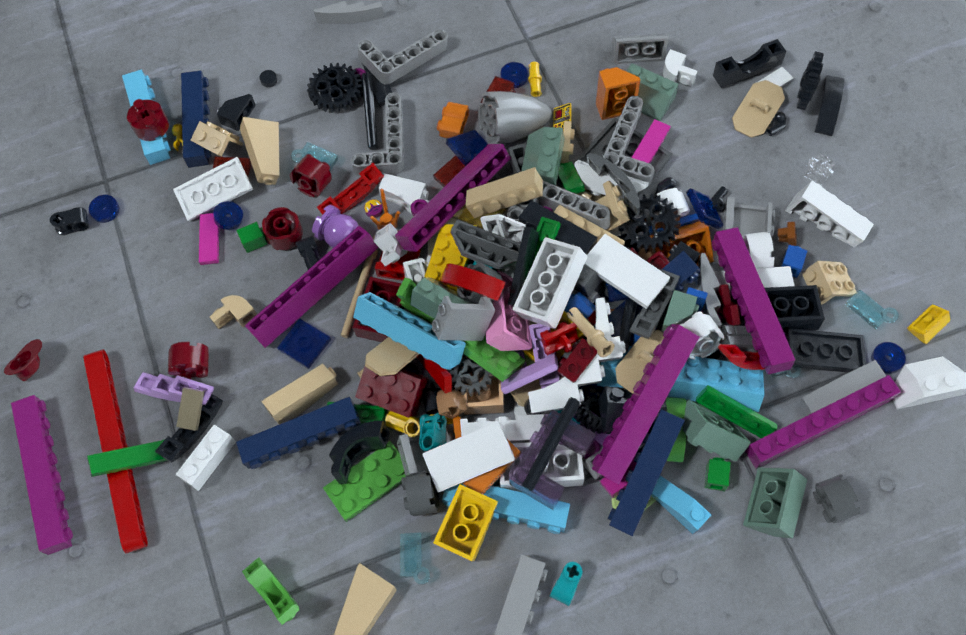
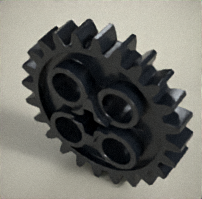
M815 51L811 61L809 60L799 85L797 109L806 110L809 101H811L813 94L817 90L821 79L820 74L823 68L824 53Z
M330 63L328 68L323 65L324 70L318 68V74L312 73L314 78H309L310 83L307 84V92L310 101L313 102L314 106L317 105L319 110L324 108L326 112L330 109L331 113L335 109L340 112L342 107L347 110V105L353 107L352 102H358L357 97H361V92L363 91L362 79L357 70L352 69V66L347 68L345 63L342 66L339 63L336 66Z
M643 194V199H639L640 213L638 214L642 217L634 218L636 214L627 206L630 220L619 225L618 229L621 232V238H625V244L630 243L631 248L637 246L638 252L645 248V253H648V250L652 248V251L655 253L656 247H659L660 250H663V244L669 247V240L675 241V235H679L678 228L681 227L679 222L680 215H677L678 209L674 208L673 202L668 204V198L661 201V195L654 199L653 194L650 195V198H646V195ZM646 209L649 210L650 222L652 225V232L654 236L653 238H651L649 235V228L645 213ZM654 212H661V214H659V215H655V214H653V213H654ZM659 228L665 229L662 232L656 231ZM645 232L644 235H638L637 233Z

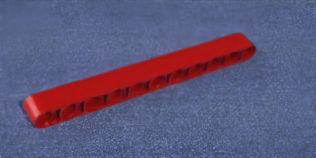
M104 349L83 356L102 453L127 448L108 355ZM127 469L108 473L107 478L123 551L127 554L147 547L148 540L133 470Z

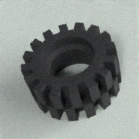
M588 395L586 398L584 397V401L581 402V406L578 407L575 413L577 422L581 421L579 425L581 427L585 426L586 431L591 429V433L597 431V434H601L603 427L598 403L600 396L596 398V395L591 397Z

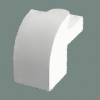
M670 49L665 59L664 78L693 87L697 71L684 66L685 54Z
M391 223L377 231L374 242L383 251L381 262L385 266L397 262L400 257L407 253V250L402 248L394 236L398 231Z

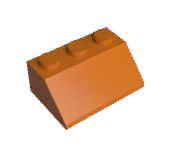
M617 67L599 71L596 106L601 120L621 116L628 98L638 96L640 78Z
M701 221L678 228L679 235H675V241L669 240L670 246L668 247L663 244V250H660L668 259L671 248L675 244L678 246L682 241L700 253V255L705 253L709 263L714 262L709 226Z

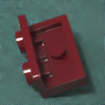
M583 338L580 342L576 341L572 345L571 354L567 359L563 357L558 364L557 374L562 378L566 377L572 383L576 382L597 355V350L594 346H590Z

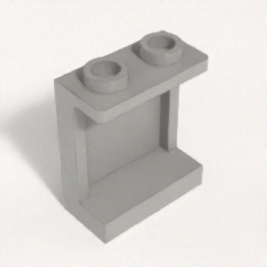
M727 197L722 230L738 227L741 235L768 232L772 237L774 226L771 225V221L775 217L772 203L768 202L767 207L735 204L734 197Z
M444 296L441 304L438 306L436 318L432 322V330L435 332L438 340L482 341L494 315L495 308L490 299L486 297H481L478 304L452 303L449 296Z
M446 427V443L453 441L451 433H448ZM408 434L400 435L398 438L397 446L405 476L429 471L422 453L427 451H423L419 445L420 436L408 438Z

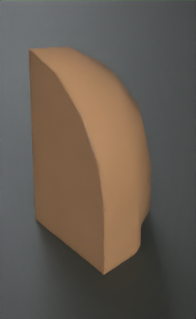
M452 389L451 392L444 393L443 390H440L437 393L436 401L439 415L453 419L467 411L465 399L460 391Z

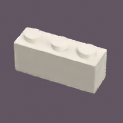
M213 425L176 475L199 491L236 441L230 434Z

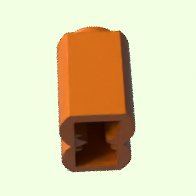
M448 102L447 106L443 107L442 120H439L437 124L440 137L461 140L469 117L468 105Z

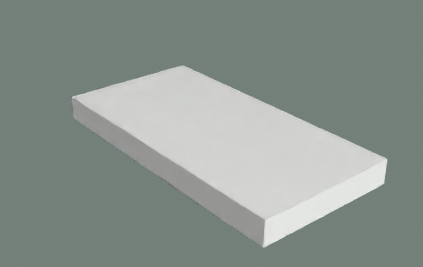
M236 157L173 190L186 219L190 222L200 217V214H206L254 189L239 158Z
M606 234L587 254L588 257L584 264L595 270L597 276L645 309L648 308L670 280L668 275Z
M499 421L422 453L438 493L515 460Z

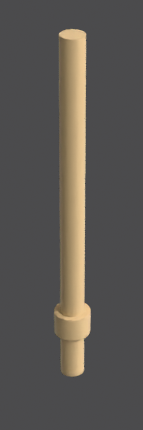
M375 250L365 260L341 332V336L344 338L349 336L354 320L353 316L357 298L363 293L373 259H376L378 250Z

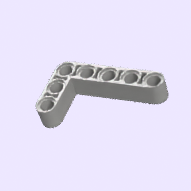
M442 29L435 30L388 59L371 41L361 40L358 43V57L382 84H390L447 49L448 36L446 31Z
M389 93L385 98L386 151L354 154L351 157V164L355 175L360 176L359 173L371 163H374L383 175L384 173L398 174L404 170L403 107L398 93Z
M631 96L625 104L603 158L619 167L626 176L648 182L649 186L653 180L654 167L649 163L624 156L641 116L643 105L640 97Z
M543 181V196L531 199L541 206L551 208L553 211L561 205L604 230L610 227V210L606 206ZM531 200L511 206L507 212V217L519 222L520 214Z

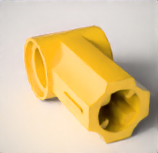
M392 411L387 414L385 419L386 426L408 434V437L420 436V418H408ZM414 423L418 426L417 432L413 430Z

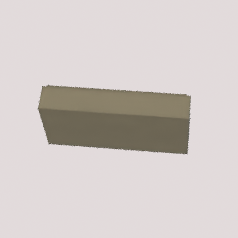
M183 388L176 427L194 431L198 430L204 397L203 390Z

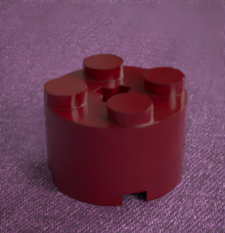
M137 99L128 110L127 121L139 139L154 141L156 137H162L168 131V119L158 102Z
M306 154L289 175L293 184L296 182L299 186L297 189L309 197H315L316 195L318 197L332 180V175L329 171L330 166L326 162H320L310 154Z
M285 207L275 208L268 212L269 215L266 218L264 217L262 221V229L269 244L275 250H288L297 247L295 242L303 237V228L297 214Z
M178 342L170 346L168 352L169 375H178L190 380L191 377L205 378L208 376L209 348L206 345L197 343V346H192L190 342Z

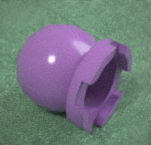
M329 205L324 208L326 212L321 217H316L312 232L315 233V238L320 241L325 240L330 247L334 248L358 227V223L351 216L341 214V211L335 206Z

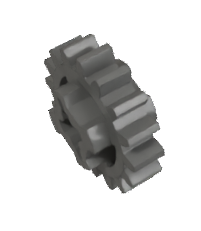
M463 354L460 364L452 368L453 371L449 372L452 375V385H455L456 391L461 389L462 395L466 392H469L470 397H472L473 392L480 395L481 389L487 391L486 384H492V379L490 378L493 375Z

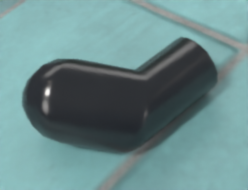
M777 112L775 114L774 125L767 128L769 136L785 129L786 117L784 112Z
M667 177L657 185L655 199L658 197V193L667 188H675L677 185L676 180H673L672 177Z
M721 186L711 198L713 209L717 212H721L725 208L723 198L729 191L724 186Z

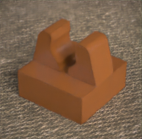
M787 222V227L778 229L779 242H786L788 245L797 246L795 222Z

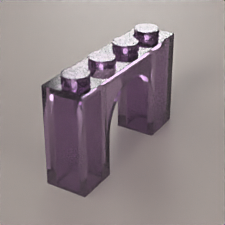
M553 409L549 415H544L540 423L542 427L539 432L535 431L530 438L531 444L529 448L523 449L519 456L521 461L517 466L514 465L508 474L511 486L554 510L563 495L564 486L542 474L532 492L523 488L522 483L560 413ZM571 420L559 445H563L585 457L595 441L596 434Z

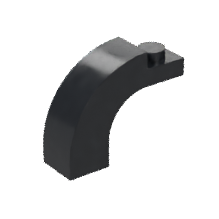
M383 420L360 424L347 431L335 443L329 457L334 463L331 466V473L338 484H347L352 464L361 454L369 450L386 449L390 432Z

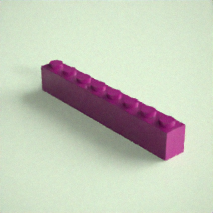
M488 144L394 235L404 250L417 252L466 204L467 190L486 184L511 159L503 144Z
M358 226L249 321L245 327L266 348L379 247L371 235Z
M738 227L717 231L712 240V248L718 254L719 265L723 267L726 282L730 283L732 296L738 302L739 313L744 317L746 330L753 338L752 344L760 355L762 368H765L767 375L790 370L795 362L794 355Z
M671 324L664 331V338L661 344H658L654 349V357L644 367V375L634 385V393L625 402L623 413L615 420L613 431L610 436L608 435L605 438L602 451L593 460L592 470L617 484L623 478L700 338L679 324Z
M890 375L750 444L745 453L755 469L892 401L901 391Z
M32 395L12 402L11 407L38 548L40 552L50 555L71 547L73 534L67 523L69 514L66 508H64V492L60 489L61 476L56 469L58 461L52 450L54 441L51 435H49L50 423L45 416L47 407L43 400Z

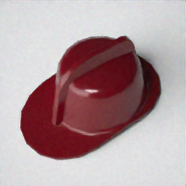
M35 339L27 343L15 358L6 365L4 373L6 375H15L21 381H26L34 375L40 366L38 353L42 348V341Z

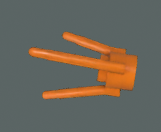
M381 188L384 214L380 217L379 221L373 216L370 219L377 225L379 230L389 223L397 228L400 211L396 212L395 218L388 213L384 189Z

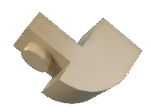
M231 295L221 299L224 306L216 309L210 316V319L218 329L222 328L233 318L244 328L257 313L243 297Z

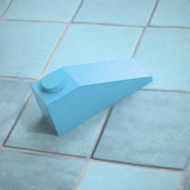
M661 475L659 476L651 496L692 534L695 533L708 520L711 514L694 498Z

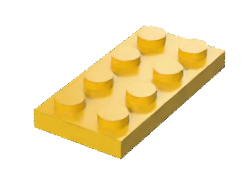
M444 224L440 228L426 270V278H434L439 281L447 263L463 267L468 266L470 259L461 256L452 237L451 229L454 224ZM444 284V285L448 286L449 288H451V289H453V290H455V291H457V288H459V287H456V286L453 287V286Z

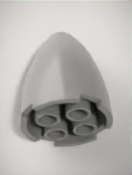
M505 91L484 92L482 94L483 102L479 103L478 108L480 130L483 129L487 136L484 139L487 145L506 144L522 139L544 126L552 116L551 109L542 101L524 94Z

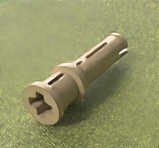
M571 308L569 311L573 315L567 312V317L587 337L588 344L594 346L600 357L610 355L614 350V343L608 341L601 330H596L578 308Z

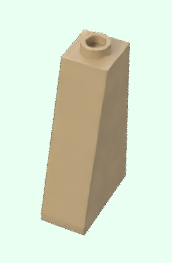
M243 117L240 132L257 182L266 185H276L279 178V122Z
M321 364L261 402L278 424H282L298 417L338 385L335 379L337 374L331 367L327 369L324 364Z
M359 563L334 635H368L396 593L397 589L395 586Z

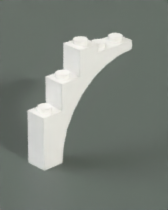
M384 173L379 186V192L381 188L384 189L386 200L405 208L410 214H412L410 207L413 201L423 199L427 203L429 202L427 200L429 192L426 189V183ZM439 230L428 240V257L426 261L428 263L430 261L439 234Z
M597 298L595 301V329L601 330L604 333V337L614 343L613 352L607 357H600L597 353L575 383L563 377L550 386L528 392L532 414L562 410L570 397L576 398L579 402L584 401L583 391L578 389V386L601 383L605 373L603 365H599V362L622 359L623 353H626L625 343L620 341V336L611 337L614 334L612 322H608L607 315L611 314L609 302L605 303L604 298Z

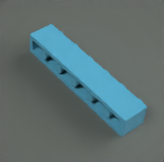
M142 69L122 75L130 106L137 99L153 100V98H156L153 89L149 87L152 85L148 75L145 76ZM167 134L162 137H156L154 141L140 139L144 155L150 165L170 159L169 151H171L169 142L165 141Z
M371 292L357 298L353 318L359 320L362 324L368 325L378 333L384 334L393 341L403 344L409 350L423 355L425 359L434 361L444 369L450 370L460 364L466 345L465 342L461 340H438L431 324Z
M459 484L444 490L442 501L446 508H449ZM491 486L483 494L498 501L492 517L494 520L504 518L511 524H519L521 522L527 524L529 528L539 529V527H542L554 534L565 532L570 503Z

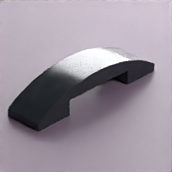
M826 76L815 133L828 136L833 135L843 95V78Z
M211 394L206 405H202L198 430L179 428L172 437L167 436L155 450V453L171 463L181 457L205 432L219 411L223 400Z

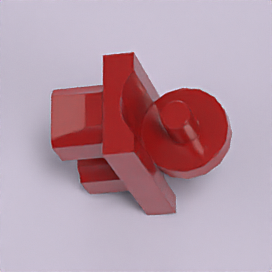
M564 321L558 324L556 331L551 333L550 330H545L540 333L544 352L547 356L561 349L566 353L572 350L571 344L579 341L576 332L577 325L574 322L567 324Z

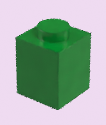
M257 221L236 230L247 253L267 245L266 236Z
M719 457L709 459L706 464L704 488L725 492L729 486L731 462H727Z

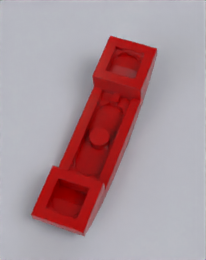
M371 163L359 173L361 176L335 198L331 196L317 206V209L323 215L326 212L324 208L333 205L341 211V214L347 212L368 196L384 175L374 163Z
M450 263L446 264L439 280L441 283L472 291L495 301H498L506 283L482 272Z
M719 344L718 348L736 366L749 370L765 369L760 364L758 352L741 351L736 345Z

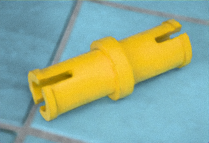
M531 62L528 64L530 74L528 82L531 87V96L539 97L542 94L540 84L542 77L539 71V63Z

